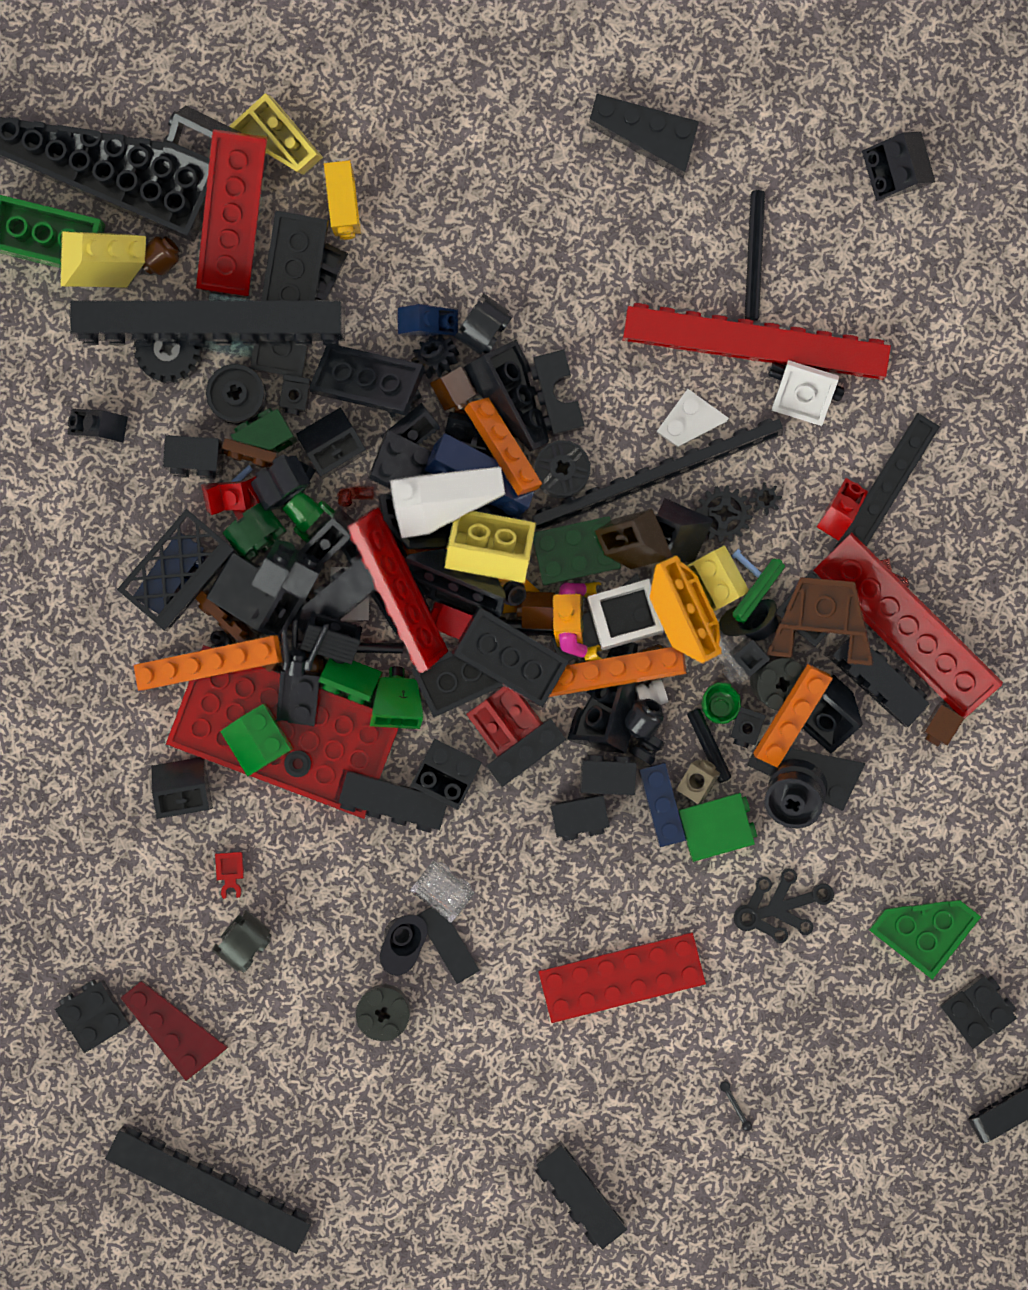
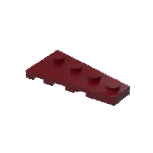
M143 980L121 997L122 1001L185 1081L228 1048L226 1044L215 1038L209 1031L193 1021L187 1014L171 1004L169 1000Z

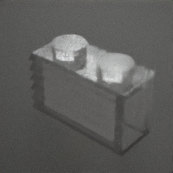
M433 860L410 891L452 923L475 892L466 880L458 879L452 875L446 864L442 862L437 863Z

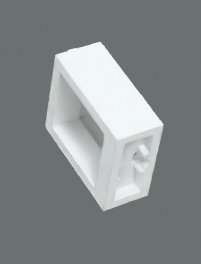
M649 579L587 596L588 606L602 651L664 632V628L649 598L652 587ZM644 590L655 626L611 638L600 602Z

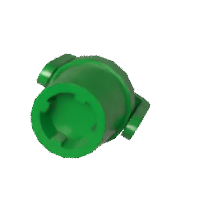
M304 492L295 495L282 507L285 514L296 525L293 528L294 532L303 540L309 537L305 531L314 524L324 511L329 516L334 512L325 501L321 500L317 503Z

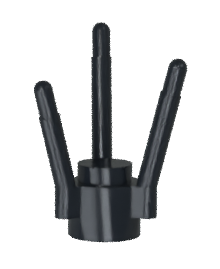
M297 619L293 621L290 652L287 630H282L283 670L286 674L301 677L305 675L306 670H312L315 656L328 631V624L323 626L308 658L303 650L297 649L299 621Z

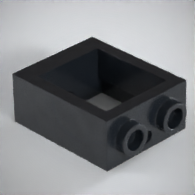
M185 105L179 111L172 113L168 122V126L171 128L163 141L173 142L178 145L184 125L212 138L214 129L236 133L242 132Z

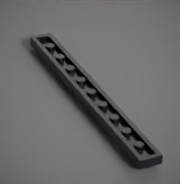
M771 418L761 421L757 424L758 427L749 431L747 428L738 430L733 433V437L723 440V438L715 439L708 444V447L701 450L698 448L690 449L684 453L683 457L674 460L673 457L667 458L659 463L660 466L649 469V467L642 468L634 473L635 476L630 478L620 477L610 482V486L605 488H591L585 492L586 495L577 499L575 496L566 498L561 501V505L551 508V506L543 507L536 511V515L532 516L533 522L536 523L537 532L783 435V425L780 418L774 421Z

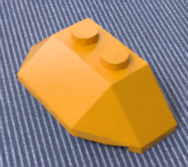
M678 556L657 564L649 598L671 646L701 664L722 654L721 647L719 646V623L697 575L687 565L683 564Z

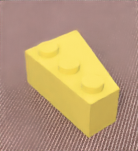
M266 93L229 126L242 132V134L267 137L266 153L303 175L323 158L274 98Z

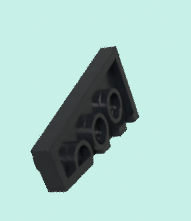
M638 573L622 586L641 581ZM644 590L600 602L611 638L641 630L654 624ZM590 610L583 615L584 645L587 648L600 645ZM555 637L551 640L558 655L568 661L578 658V656L566 653L560 647H557Z
M759 741L757 742V744H756V746H755L753 752L755 751L756 747L758 746ZM793 748L788 750L782 762L793 759L806 760L816 765L824 773L828 782L824 803L841 811L844 810L866 764ZM752 752L747 766L771 776L775 766L756 758Z

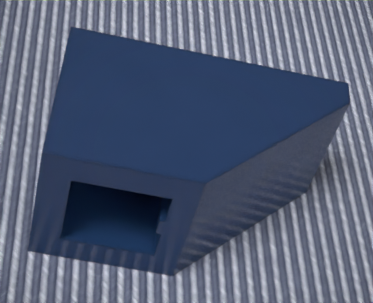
M423 304L398 308V334L415 337L455 336L458 332V310Z

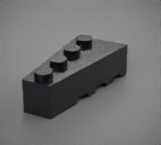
M596 94L589 120L590 127L624 144L636 153L651 159L654 163L667 168L679 177L684 178L699 121Z

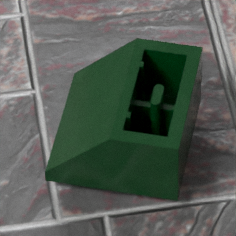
M272 408L258 414L259 419L249 424L247 421L240 424L234 429L235 433L231 435L234 441L277 454L298 442L278 409L273 411Z

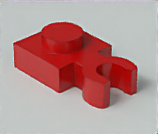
M243 851L216 853L217 880L225 881V885L221 889L222 898H227L228 888H234L236 890V898H240L242 888L237 883V879L244 878Z

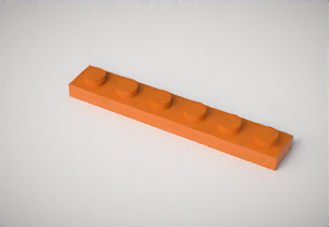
M277 635L135 664L133 666L138 691L283 661Z
M674 647L570 664L564 669L549 697L687 674L685 654Z

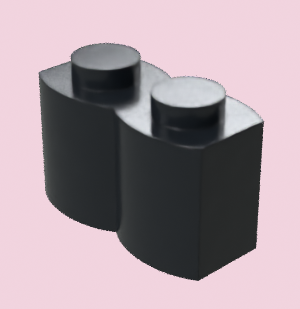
M286 454L281 455L272 461L273 465L270 468H264L255 474L257 478L251 482V485L265 511L280 508L311 484L296 455L290 457Z

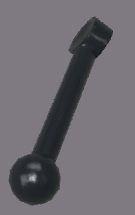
M727 1081L721 1082L720 1089L726 1093L743 1123L742 1129L750 1131L752 1123L746 1120L730 1091V1084Z

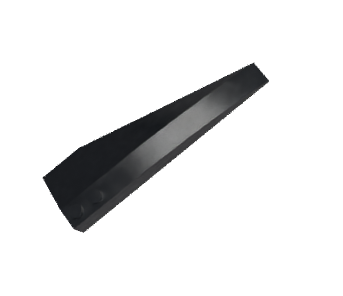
M0 117L1 158L191 242H195L203 224L210 158L173 142L152 141L151 139L141 137L133 138L122 134H107L96 130L64 125H49L44 122H30L12 117Z

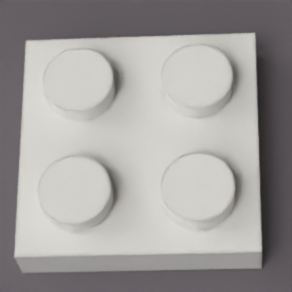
M788 360L772 411L822 426L839 376Z

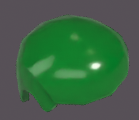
M717 682L708 687L703 694L701 700L702 711L715 724H727L737 718L741 707L740 694L730 683Z

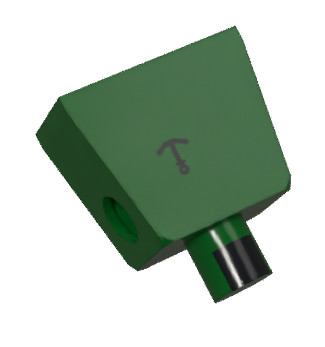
M390 667L389 677L379 678L370 726L420 729L423 721V709L418 683L415 679L405 678V669L403 667Z

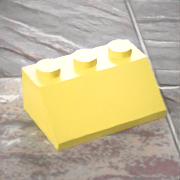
M62 232L61 286L128 287L145 263L146 236Z

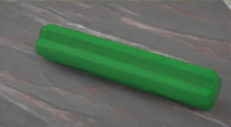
M773 558L733 611V616L738 622L744 623L747 621L783 572L785 565L782 563V560Z

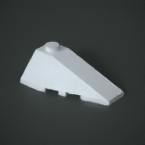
M501 467L391 481L394 507L402 538L430 534L470 511L478 509L505 495Z

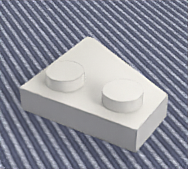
M687 389L659 427L657 433L676 447H680L690 440L726 423L729 418Z

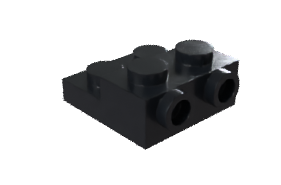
M983 974L977 976L939 1005L972 1049L992 1034L999 1033L1017 1019L1014 1015V1012L1017 1010L1008 997L1004 1000L997 992L1001 988L992 976L986 978Z
M93 979L81 987L83 992L76 997L72 993L58 1001L60 1006L55 1009L67 1031H71L83 1053L88 1052L131 1025L104 979L98 983Z

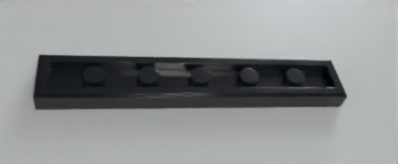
M916 413L867 493L854 521L834 548L851 532L865 546L868 545L940 428L939 425Z

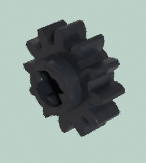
M440 335L437 340H434L432 336H429V341L425 343L419 342L420 349L412 351L415 357L411 361L423 364L425 368L424 374H426L428 379L433 374H437L440 378L442 372H451L450 364L458 363L456 356L459 355V352L451 338L445 340L443 335Z

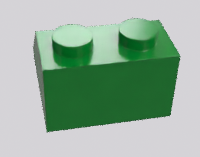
M267 704L260 705L220 731L247 777L293 750Z

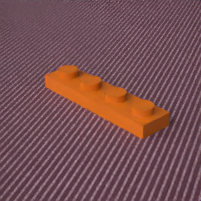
M489 397L468 403L464 408L517 495L538 490L542 485L541 480Z
M807 664L753 752L756 758L778 768L833 679L830 674Z

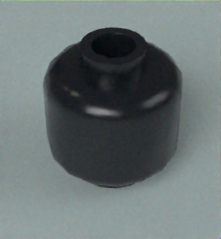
M641 699L633 703L624 721L629 733L635 738H651L663 723L664 714L660 704L656 701Z

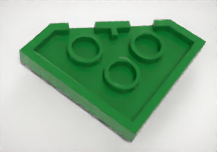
M961 900L883 909L868 930L933 980L981 916Z

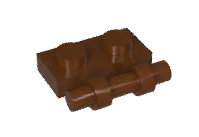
M224 438L222 445L223 454L233 458V460L241 461L243 459L252 462V464L258 467L267 468L273 465L272 461L277 458V453Z

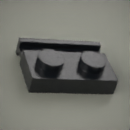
M282 668L276 721L280 722V720L288 721V723L315 726L321 673L306 671L305 675L294 677L286 674Z

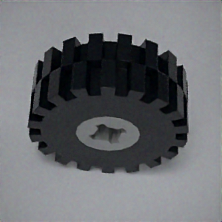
M134 341V348L136 349L134 356L138 361L137 364L140 369L153 380L163 384H177L183 379L186 381L190 378L189 375L191 373L195 374L198 370V364H201L202 361L201 353H203V347L189 345V341H179V345L175 346L163 345L162 341H152V345L141 346L136 345V341Z

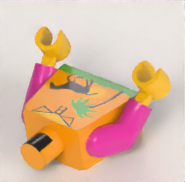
M564 583L560 586L559 595H553V630L557 647H560L566 653L581 658L584 657L586 662L603 659L597 654L598 651H602L601 646L595 645L587 648L584 645L583 596L587 598V596L597 594L596 586H600L601 583Z

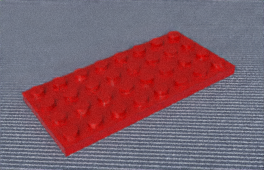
M203 645L201 651H202V650H207V649H212V648H211V647H208V646H206V645ZM256 667L189 681L166 745L245 774L220 731L262 704H267L276 719L281 674L275 671L268 672L264 667ZM319 688L315 726L288 723V721L283 720L277 721L293 750L250 776L365 819L366 810L356 808L355 812L341 809V803L334 800L342 771L345 769L380 779L399 728L370 726V719L373 708ZM293 751H303L311 759V768L302 777H293L285 769V758ZM295 759L293 766L296 769L302 768V760Z

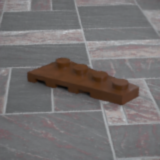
M208 590L201 591L195 598L200 603L198 607L208 616L212 615L218 621L220 628L226 633L231 634L238 643L260 639L244 622L206 598L209 593ZM283 662L263 667L268 672L278 669Z

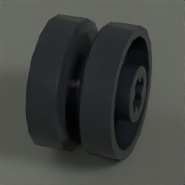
M240 364L224 365L213 373L207 383V403L213 413L227 424L239 426L247 421L250 424L258 419V414L266 408L268 399L266 386L258 374L247 366ZM235 392H242L239 394L240 399L235 400L233 398Z
M793 759L782 762L772 772L765 793L764 805L768 815L776 823L787 828L799 829L810 826L818 820L823 810L828 786L826 777L816 765L806 760Z

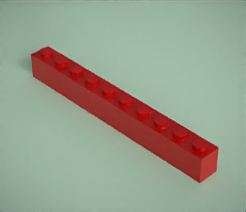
M633 303V307L628 306L622 341L766 363L775 362L781 365H787L789 360L826 372L883 380L887 376L891 345H885V341L881 339L871 338L868 342L858 341V336L843 335L842 338L832 337V333L828 331H816V334L806 333V329L801 327H790V330L779 329L780 325L775 323H764V326L753 325L754 321L748 319H738V322L727 321L728 317L722 315H712V318L701 317V313L695 311H686L685 314L675 313V309L669 307H660L659 310L649 309V305L642 303Z

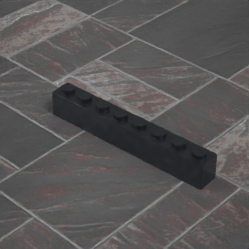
M128 1125L127 1128L122 1126L119 1129L105 1157L106 1160L297 1254L313 1221L308 1218L309 1214L299 1208L292 1210L285 1206L286 1203L275 1196H271L269 1199L261 1195L262 1191L259 1188L247 1184L245 1187L237 1183L238 1179L235 1176L226 1172L221 1175L213 1171L214 1167L205 1161L197 1163L189 1159L190 1155L180 1149L173 1151L165 1147L166 1143L159 1138L152 1137L148 1139L141 1135L142 1131L137 1127Z

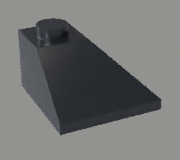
M834 674L831 676L833 679L802 727L830 754L863 725L853 691Z

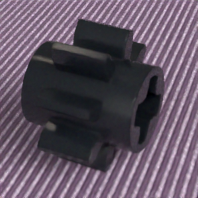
M763 482L760 491L757 488H752V492L756 495L754 498L749 499L748 502L755 503L754 513L761 509L764 510V515L767 516L769 508L775 511L779 509L775 502L782 499V496H776L774 491L777 486L769 489L766 483ZM763 492H766L767 497L772 498L767 503V506H764L763 501H759V497L763 495Z

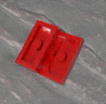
M506 686L466 714L497 757L543 724L526 699Z

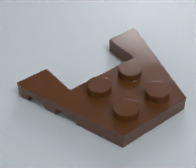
M800 577L782 622L778 626L774 640L767 651V655L793 658L795 630L850 635L847 663L873 666V658L856 583Z

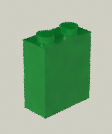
M739 792L678 809L690 857L693 862L755 845L753 838L757 837L756 828L753 822H748L746 815L747 812H750L746 796L741 797Z

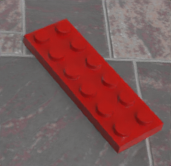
M216 129L212 132L196 289L249 296L267 137Z
M379 507L348 526L350 536L362 555L363 564L369 569L373 577L376 590L381 594L386 604L387 613L394 620L398 629V635L404 641L409 651L411 662L420 673L433 666L448 652V649L392 533L383 520Z
M693 932L538 971L551 1023L706 984Z

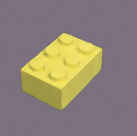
M470 511L453 521L445 568L525 583L536 523Z

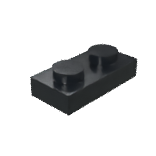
M449 412L445 434L460 442L470 443L473 435L478 436L477 444L486 445L469 416Z

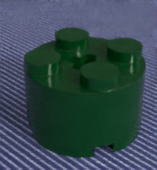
M258 503L244 512L240 520H234L224 530L223 535L238 555L252 561L258 556L257 552L260 550L263 553L269 551L275 543L274 540L281 538L287 530L271 510L265 511L261 503Z

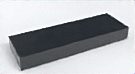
M440 901L417 914L425 921L428 936L456 984L480 971Z

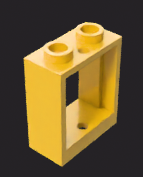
M351 161L324 163L332 231L334 236H340V240L356 238L355 234H361L354 171Z

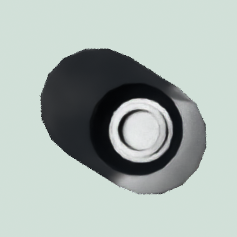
M771 599L761 600L744 623L738 622L734 618L733 611L737 607L734 606L726 611L719 621V629L724 635H745L755 641H761L768 638L778 629L779 622L776 617L777 604Z
M409 914L395 918L385 928L384 942L379 957L384 971L390 975L399 976L406 974L412 969L418 959L428 934L425 921L418 915Z

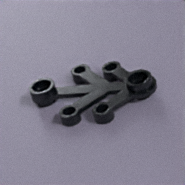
M786 868L781 872V881L769 905L758 908L765 892H768L772 887L771 880L766 876H761L756 880V889L748 904L741 905L735 910L733 920L735 925L742 931H751L756 928L771 936L775 942L784 943L788 939L787 930L783 927L775 928L761 919L773 916L797 928L802 935H809L813 931V923L808 919H800L787 911L813 902L827 905L833 900L834 891L828 884L819 883L813 887L811 892L783 900L791 884L797 880V873L791 868ZM788 871L794 874V878L791 881L784 879V874ZM763 879L769 883L766 889H760L759 882ZM820 889H826L827 896L823 899L817 895ZM744 913L751 914L750 922L745 923L742 921ZM803 922L810 924V929L807 932H803L800 929ZM778 930H782L785 933L782 940H777L775 937V933Z

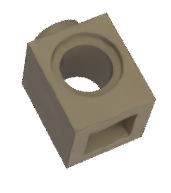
M698 759L691 763L676 790L699 804L706 799L721 773L715 770L716 767L711 762ZM696 773L704 777V785H699L696 782Z

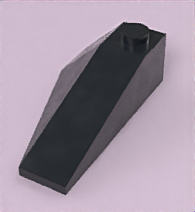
M517 340L499 347L464 366L476 391L483 399L489 397L504 423L530 452L550 442L542 412L537 409L534 396L537 395L535 386L530 385L527 374L531 372L530 366Z
M631 642L611 648L606 658L637 653L638 644ZM636 682L588 690L586 693L591 696L584 709L577 708L567 740L605 752L626 753L631 734L624 720L635 702Z

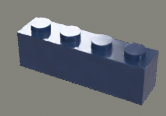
M444 433L434 444L425 470L436 475L500 466L495 459ZM501 469L505 495L487 504L503 510L507 515L519 518L529 508L534 491L518 496Z

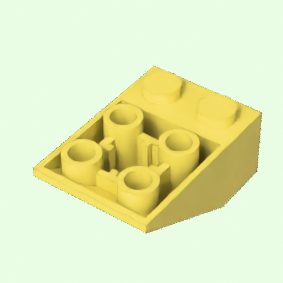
M725 545L687 565L697 575L713 612L744 596L749 591Z

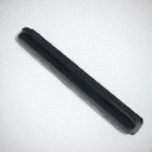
M753 190L750 196L744 318L752 321H758L760 313L765 191Z

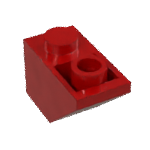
M845 478L823 513L817 528L839 541L854 521L868 491L859 484Z
M437 602L434 603L431 610V616L439 632L458 640L472 618V615Z

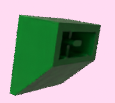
M329 658L319 682L324 684L323 689L337 695L341 691L349 694L347 699L364 704L365 701L372 702L379 678H381L383 672L354 660L351 665L348 663H336Z

